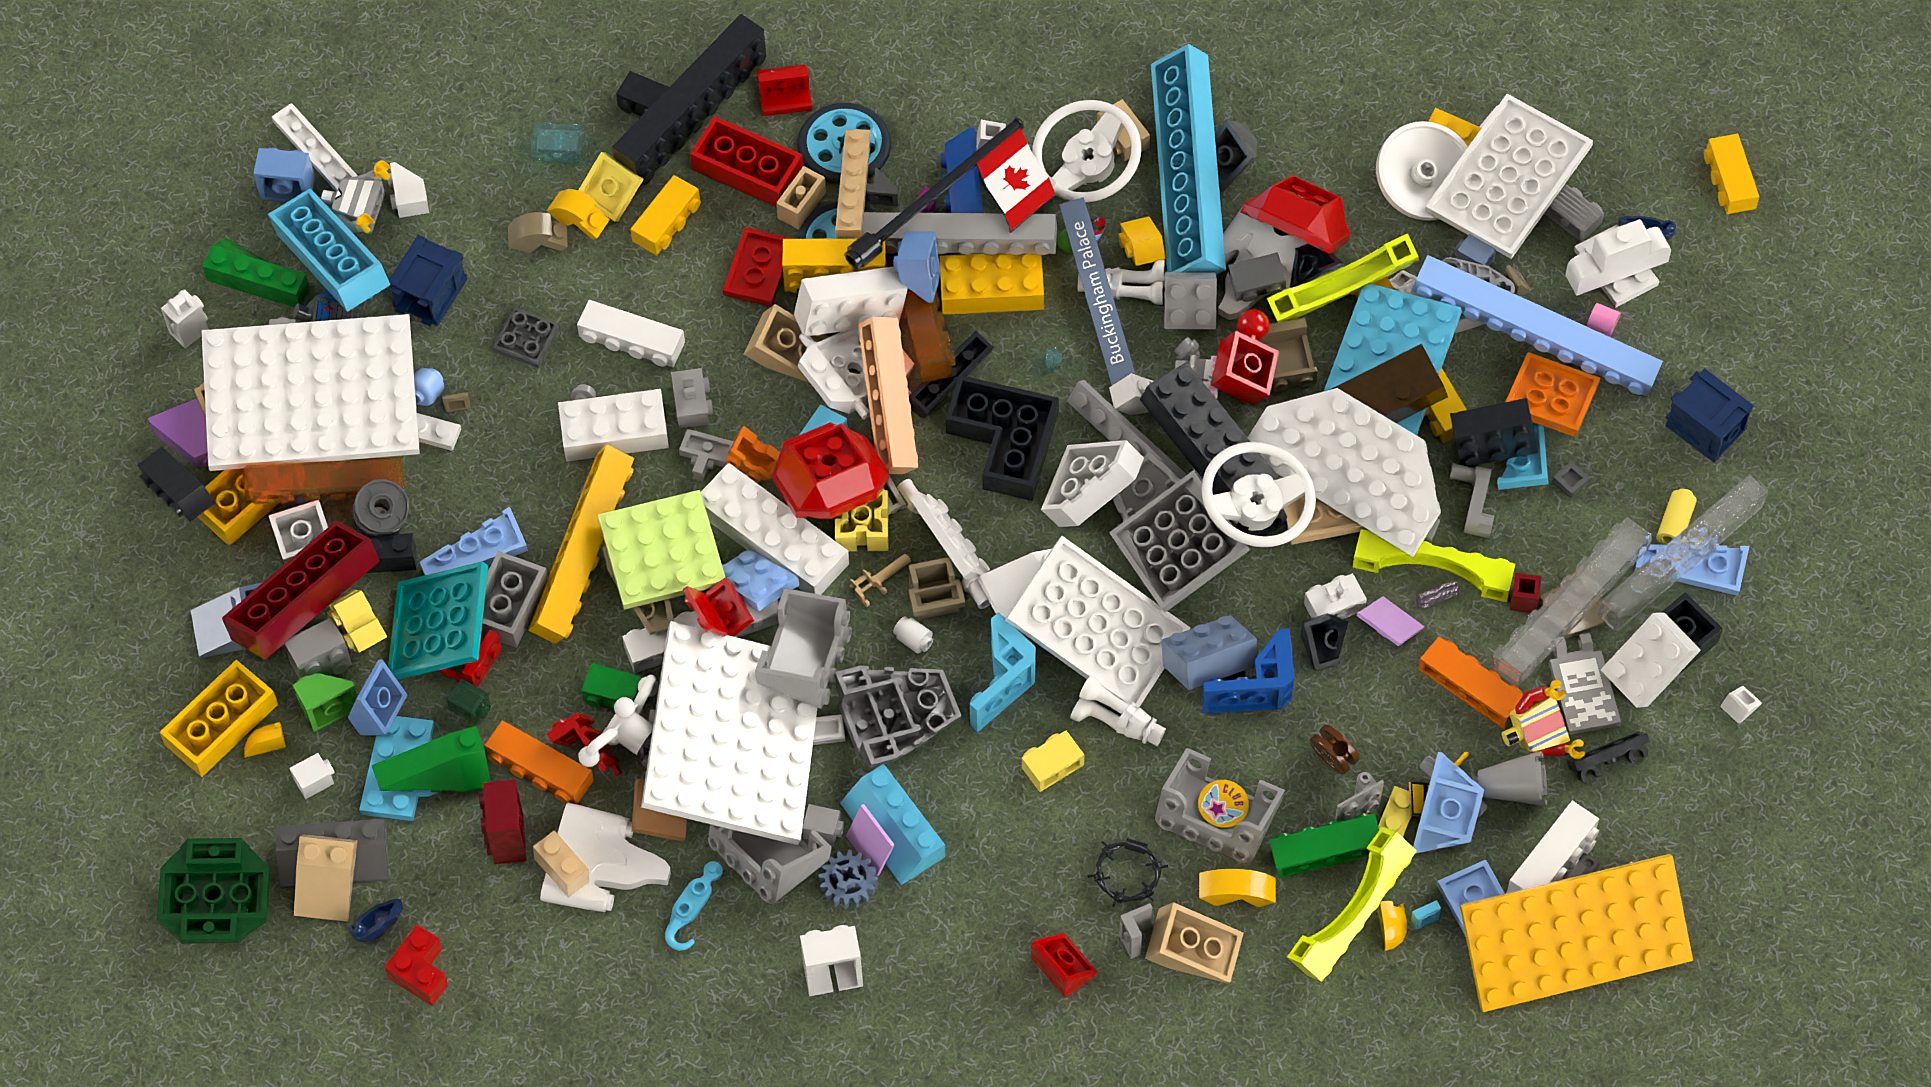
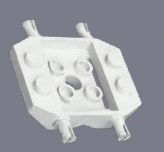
M859 329L840 332L818 343L811 336L804 337L801 333L799 339L807 349L799 360L798 368L830 408L848 414L857 411L863 420L869 418L870 411L866 407L869 402ZM902 349L907 379L914 363ZM848 369H857L860 374L850 373Z

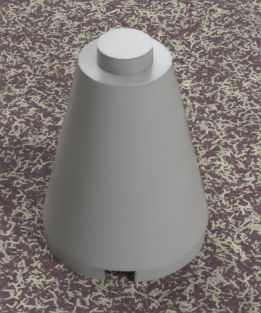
M1542 751L1478 770V776H1473V781L1484 789V798L1541 806L1547 805V800L1542 799V795H1547L1545 765H1541V761H1539V758H1544Z

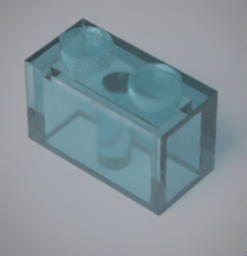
M551 122L534 123L531 145L533 161L583 164L586 143L584 126L574 123L567 125L553 124Z

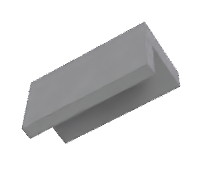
M1150 903L1120 916L1119 937L1130 959L1141 955V932L1151 928L1152 906Z

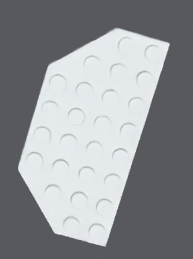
M1338 388L1267 406L1248 436L1251 442L1274 445L1294 456L1308 472L1314 486L1315 498L1412 557L1441 513L1435 492L1432 469L1427 455L1426 442ZM1260 453L1279 476L1284 478L1296 474L1283 461L1271 455Z

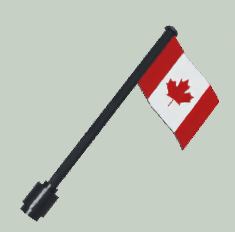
M1017 117L1013 118V121L876 234L865 232L847 247V251L844 253L847 262L855 269L865 267L882 253V242L975 166L978 168L987 191L1004 214L1010 233L1055 196L1048 175L1031 152L1023 134V121Z

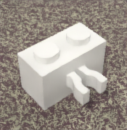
M1352 573L1347 576H1337L1330 583L1323 586L1315 585L1305 592L1304 605L1311 618L1328 613L1345 619L1363 610L1366 607L1367 599Z

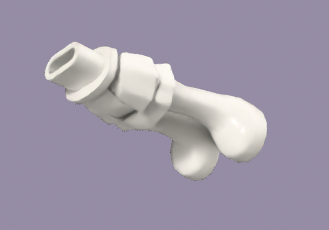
M1165 260L1155 261L1152 269L1147 271H1132L1120 269L1119 267L1105 269L1114 299L1119 300L1120 297H1133L1150 300L1156 305L1164 304ZM1078 274V292H1085L1080 274ZM1122 283L1149 284L1150 286L1122 285Z
M1090 676L1080 692V699L1071 713V719L1080 722L1086 717L1092 716L1105 722L1115 729L1117 733L1124 734L1128 738L1142 740L1144 744L1148 741L1156 746L1159 745L1166 728L1156 724L1157 719L1151 718L1142 708H1137L1133 702L1129 704L1105 689L1097 678ZM1094 700H1097V701H1099V702H1102V703H1104L1105 705L1111 707L1112 709H1114V710H1116L1117 712H1119V713L1121 714V716H1119V715H1117V714L1111 712L1110 710H1108L1107 708H1105L1104 706L1100 705L1099 703H1097V702L1094 701Z

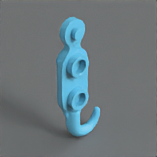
M711 861L707 863L704 867V875L701 878L692 880L674 904L670 923L665 931V940L672 949L678 951L686 950L694 944L695 941L693 939L687 943H678L674 937L678 929L696 918L712 894L711 883L718 880L723 874L722 866L718 862Z

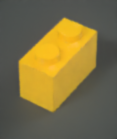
M1149 216L1120 223L1122 232L1118 233L1120 246L1125 248L1127 258H1132L1136 266L1166 259L1162 235Z

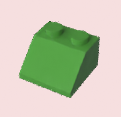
M320 673L304 676L297 683L293 684L299 707L313 732L350 714L358 697L352 681Z

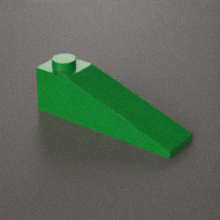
M476 726L449 733L372 765L380 791L413 792L414 790H431V792H440V790L456 791V793H468L482 789L485 782H491L485 749Z

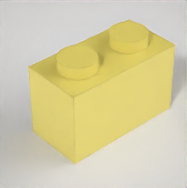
M1067 731L1061 734H1053L1046 740L1045 744L1038 748L1033 747L1029 749L1022 757V769L1039 792L1084 765V753Z

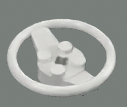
M1082 100L1059 108L1043 122L1036 133L1032 153L1045 170L1042 161L1043 143L1048 132L1059 120L1069 114L1083 110L1105 112L1091 131L1083 129L1067 142L1062 153L1064 165L1052 177L1056 182L1053 186L1056 196L1069 201L1084 197L1085 202H1094L1115 194L1129 182L1140 161L1141 140L1136 125L1120 108L1103 101ZM1124 125L1131 141V156L1124 172L1113 183L1102 189L1092 192H1074V189L1083 184L1087 185V183H1094L1096 181L1100 183L1110 176L1115 166L1113 148ZM1093 155L1094 158L1092 160L1088 158L1087 161H1085V158L1087 156Z
M1245 442L1230 446L1213 458L1206 468L1202 480L1203 503L1210 519L1226 535L1250 546L1273 547L1287 543L1305 530L1314 514L1315 490L1308 472L1294 456L1274 445L1261 442ZM1254 452L1271 455L1283 461L1296 473L1274 481L1268 474L1247 475L1234 483L1231 492L1212 494L1213 480L1220 466L1228 459L1239 454ZM1305 495L1304 510L1298 522L1289 530L1278 535L1265 537L1250 535L1236 529L1225 520H1233L1236 524L1239 522L1243 526L1249 527L1248 530L1251 531L1263 530L1271 526L1281 509Z

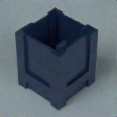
M417 235L389 279V288H391L390 292L393 294L395 311L403 315L407 312L423 319L421 321L423 324L430 327L432 324L439 326L468 279L463 269V254Z
M1704 368L1701 373L1696 371L1690 377V380L1693 382L1681 394L1677 391L1670 398L1672 400L1671 412L1665 417L1668 419L1666 427L1715 463L1734 441L1746 431L1750 412L1754 405Z

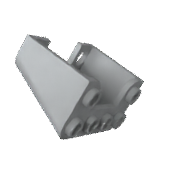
M784 588L777 607L779 626L769 654L765 650L761 652L755 669L756 682L822 709L823 705H827L829 702V688L831 684H835L834 674L838 671L836 668L837 664L843 661L845 642L848 643L851 638L852 628L848 627L850 611L846 609V599Z
M1186 748L1162 788L1155 814L1157 824L1164 830L1174 832L1189 841L1197 842L1214 852H1220L1237 862H1252L1282 802L1285 790L1260 780L1255 797L1247 794L1249 809L1246 817L1235 826L1228 828L1216 827L1202 817L1198 808V798L1202 789L1209 783L1216 781L1207 777L1211 758ZM1189 760H1197L1202 765V768L1193 767ZM1263 791L1271 792L1275 798L1273 800L1267 799L1263 795Z
M710 824L708 837L711 849L717 851L728 866L733 868L743 878L745 883L749 884L760 895L761 899L769 904L777 902L825 864L830 858L832 847L815 830L810 832L808 845L802 839L798 845L712 824Z

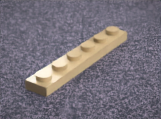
M845 130L835 228L836 238H859L862 236L871 142L870 130Z

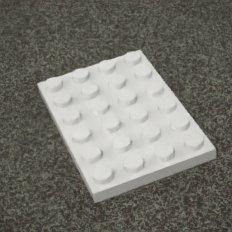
M1506 94L1425 206V211L1467 235L1471 234L1512 259L1593 145V140Z
M1063 536L1058 539L1005 619L1010 625L1014 626L1086 679L1090 676L1097 678L1105 689L1129 704L1133 702L1137 708L1140 707L1164 670L1161 639L1190 629L1185 623L1168 611L1164 612L1157 603Z

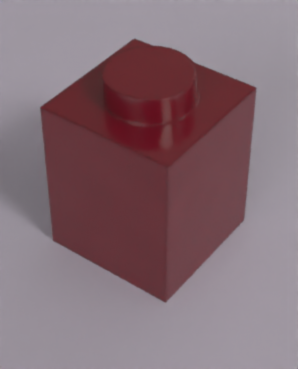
M1515 573L1511 591L1510 610L1536 614L1541 576Z

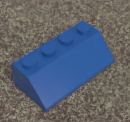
M975 127L968 128L945 143V153H940L941 168H946L947 174H942L943 178L977 151ZM975 166L948 188L949 196H944L946 211L951 213H983L979 171L977 166Z

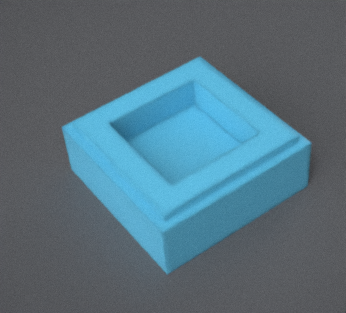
M1437 900L1412 912L1411 923L1415 929H1420L1439 920L1441 907Z

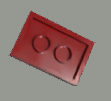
M745 227L723 288V295L772 307L783 276V239L793 238Z

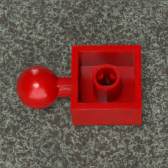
M1250 309L1243 312L1237 321L1238 331L1233 332L1220 341L1210 386L1253 406L1270 395L1279 355L1278 350L1259 342L1266 337L1270 328L1269 319L1262 311Z

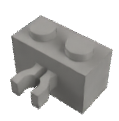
M702 368L671 372L679 429L709 425L708 415H713L711 399L706 400L705 393L710 392L708 377L703 378Z

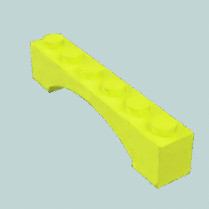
M1406 234L1384 244L1381 248L1345 267L1305 284L1288 288L1267 298L1278 323L1294 320L1351 294L1369 283H1375L1418 263L1419 257L1409 235Z
M1363 529L1360 531L1353 560V568L1378 573L1380 568L1398 564H1420L1441 568L1471 582L1482 591L1481 597L1507 602L1515 564L1510 563L1506 559H1492L1484 557L1479 553L1461 552L1453 547L1443 548L1434 546L1427 541L1421 543L1412 557L1373 532Z
M1381 827L1367 846V849L1370 851L1363 879L1349 904L1333 922L1310 937L1302 935L1288 954L1287 958L1307 976L1322 982L1330 974L1333 965L1346 952L1349 943L1362 930L1368 917L1378 908L1380 901L1387 891L1394 886L1396 879L1403 869L1410 864L1417 850L1396 831Z

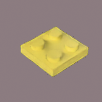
M601 152L578 191L593 198L596 201L595 207L613 221L618 222L644 179L606 152Z

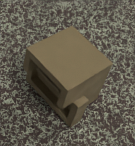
M950 557L909 565L911 589H908L913 615L914 617L918 616V620L960 612L959 608L966 607L960 579L955 580Z

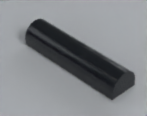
M975 331L909 395L911 410L919 417L925 418L955 388L959 375L968 376L995 347L979 332Z

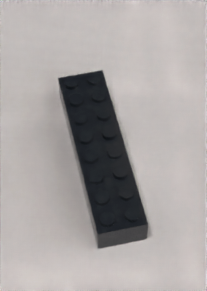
M740 14L612 146L613 158L644 179L639 188L644 182L648 183L653 178L655 171L660 166H665L668 163L671 154L676 149L679 150L685 145L692 132L696 133L708 116L716 113L719 104L724 99L727 100L732 96L737 85L740 82L744 83L749 78L751 71L756 66L759 67L766 59L764 29L743 14Z

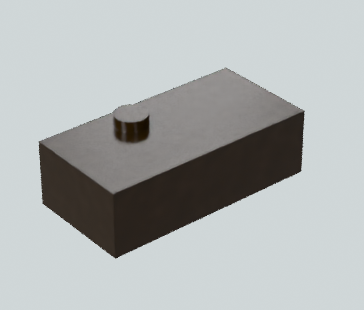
M1422 343L1332 388L1340 389L1395 423L1448 398L1446 389Z

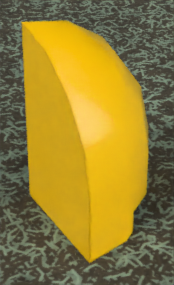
M272 723L254 730L247 738L244 746V758L285 748L286 744L281 723Z
M1380 901L1378 915L1384 948L1387 951L1396 948L1403 942L1407 934V919L1403 904L1395 907L1393 906V901Z

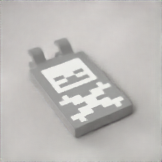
M1590 633L1579 635L1578 645L1580 651L1567 653L1564 638L1553 640L1554 645H1552L1555 659H1550L1549 667L1553 681H1561V687L1557 688L1556 691L1566 690L1565 696L1559 700L1568 735L1616 727L1621 724L1610 680L1601 671L1605 665L1602 651H1593Z

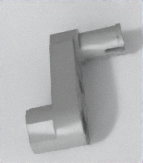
M1453 463L1450 479L1472 483V486H1474L1464 533L1490 538L1494 515L1485 514L1482 511L1492 469L1479 466L1472 468Z

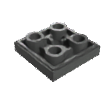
M513 307L492 350L498 354L540 368L561 328L560 323Z

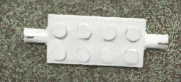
M910 479L901 482L897 489L907 501L908 509L922 516L963 576L961 584L965 592L971 594L979 609L988 607L990 602L978 581V577L990 571V568L984 560L978 559L974 553L976 548L967 538L964 539L960 533L962 528L955 519H951L947 514L949 509L941 499H934L930 494L920 493Z

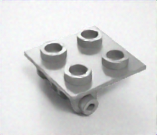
M1367 772L1360 773L1357 776L1354 796L1337 805L1335 820L1347 821L1364 812L1369 814L1375 811L1381 802L1384 785L1383 779L1376 783L1371 774Z

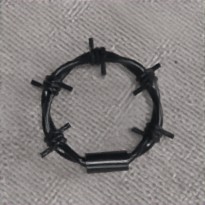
M1127 838L1126 842H1116L1109 845L1102 841L1101 843L1105 847L1102 848L1098 858L1095 873L1087 875V877H1093L1098 886L1114 899L1112 907H1115L1116 902L1121 904L1128 901L1142 900L1146 897L1153 902L1154 899L1151 896L1157 887L1161 869L1167 868L1168 865L1162 866L1161 860L1148 849V844L1129 838ZM1125 846V849L1141 854L1147 853L1152 863H1147L1146 866L1152 865V869L1155 872V879L1152 884L1148 886L1145 882H1142L1145 888L1141 893L1132 897L1124 896L1126 888H1123L1122 893L1110 891L1104 880L1110 879V876L1104 877L1103 872H1101L1102 861L1106 857L1113 861L1114 859L1111 854L1114 853V850Z

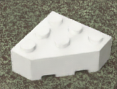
M1127 440L1067 445L1041 510L1058 527L1079 526L1136 479L1144 457Z

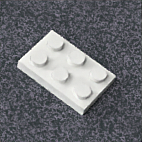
M1615 225V226H1613V227H1611V228H1609V229H1607V230H1605V231H1603V232H1601V233H1604V232H1607V231H1609V230L1615 229V228H1617V227H1619V226H1618V225ZM1595 236L1576 245L1574 252L1577 255L1591 253ZM1648 269L1604 285L1601 288L1613 305L1618 307L1658 286L1659 280L1652 270Z

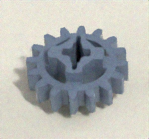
M848 850L847 856H843L838 851L837 859L830 856L828 860L829 866L825 864L821 866L823 873L819 874V882L822 883L820 884V891L826 892L825 899L827 901L834 898L835 907L842 902L845 909L849 908L850 903H854V906L858 908L859 900L862 899L867 903L869 901L868 894H875V887L873 885H878V879L874 876L877 874L876 867H870V858L863 861L861 852L855 857L852 856L851 850ZM860 869L865 873L866 880L864 879V876L859 874ZM830 879L837 884L836 890L832 887Z

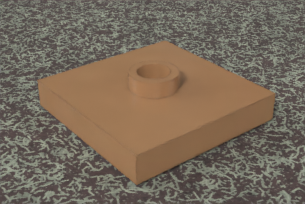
M638 779L635 782L631 832L683 841L686 838L687 818L641 808L645 780Z

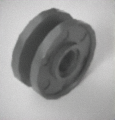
M386 479L373 480L365 484L357 493L352 508L353 519L358 528L370 536L397 533L404 525L410 509L409 498L404 489L395 482ZM384 504L388 512L378 513L374 505Z

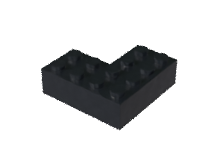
M959 375L946 416V434L991 444L982 474L983 490L1033 501L1059 414V398Z

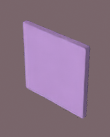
M1384 596L1357 614L1360 619L1397 646L1403 644L1425 627Z
M863 804L860 806L846 837L856 851L862 853L863 860L871 859L870 867H876L877 874L875 876L877 877L880 875L894 847V843Z

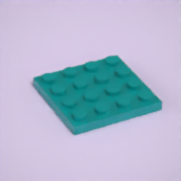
M483 561L398 582L388 668L397 680L478 661L488 565Z

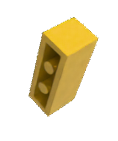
M1732 134L1709 139L1707 149L1704 150V159L1706 164L1711 166V180L1713 185L1718 187L1720 206H1724L1726 214L1756 209L1759 194L1739 135Z
M673 175L630 229L632 242L655 255H658L662 249H667L675 232L681 231L685 226L686 218L690 213H695L701 203L699 189Z

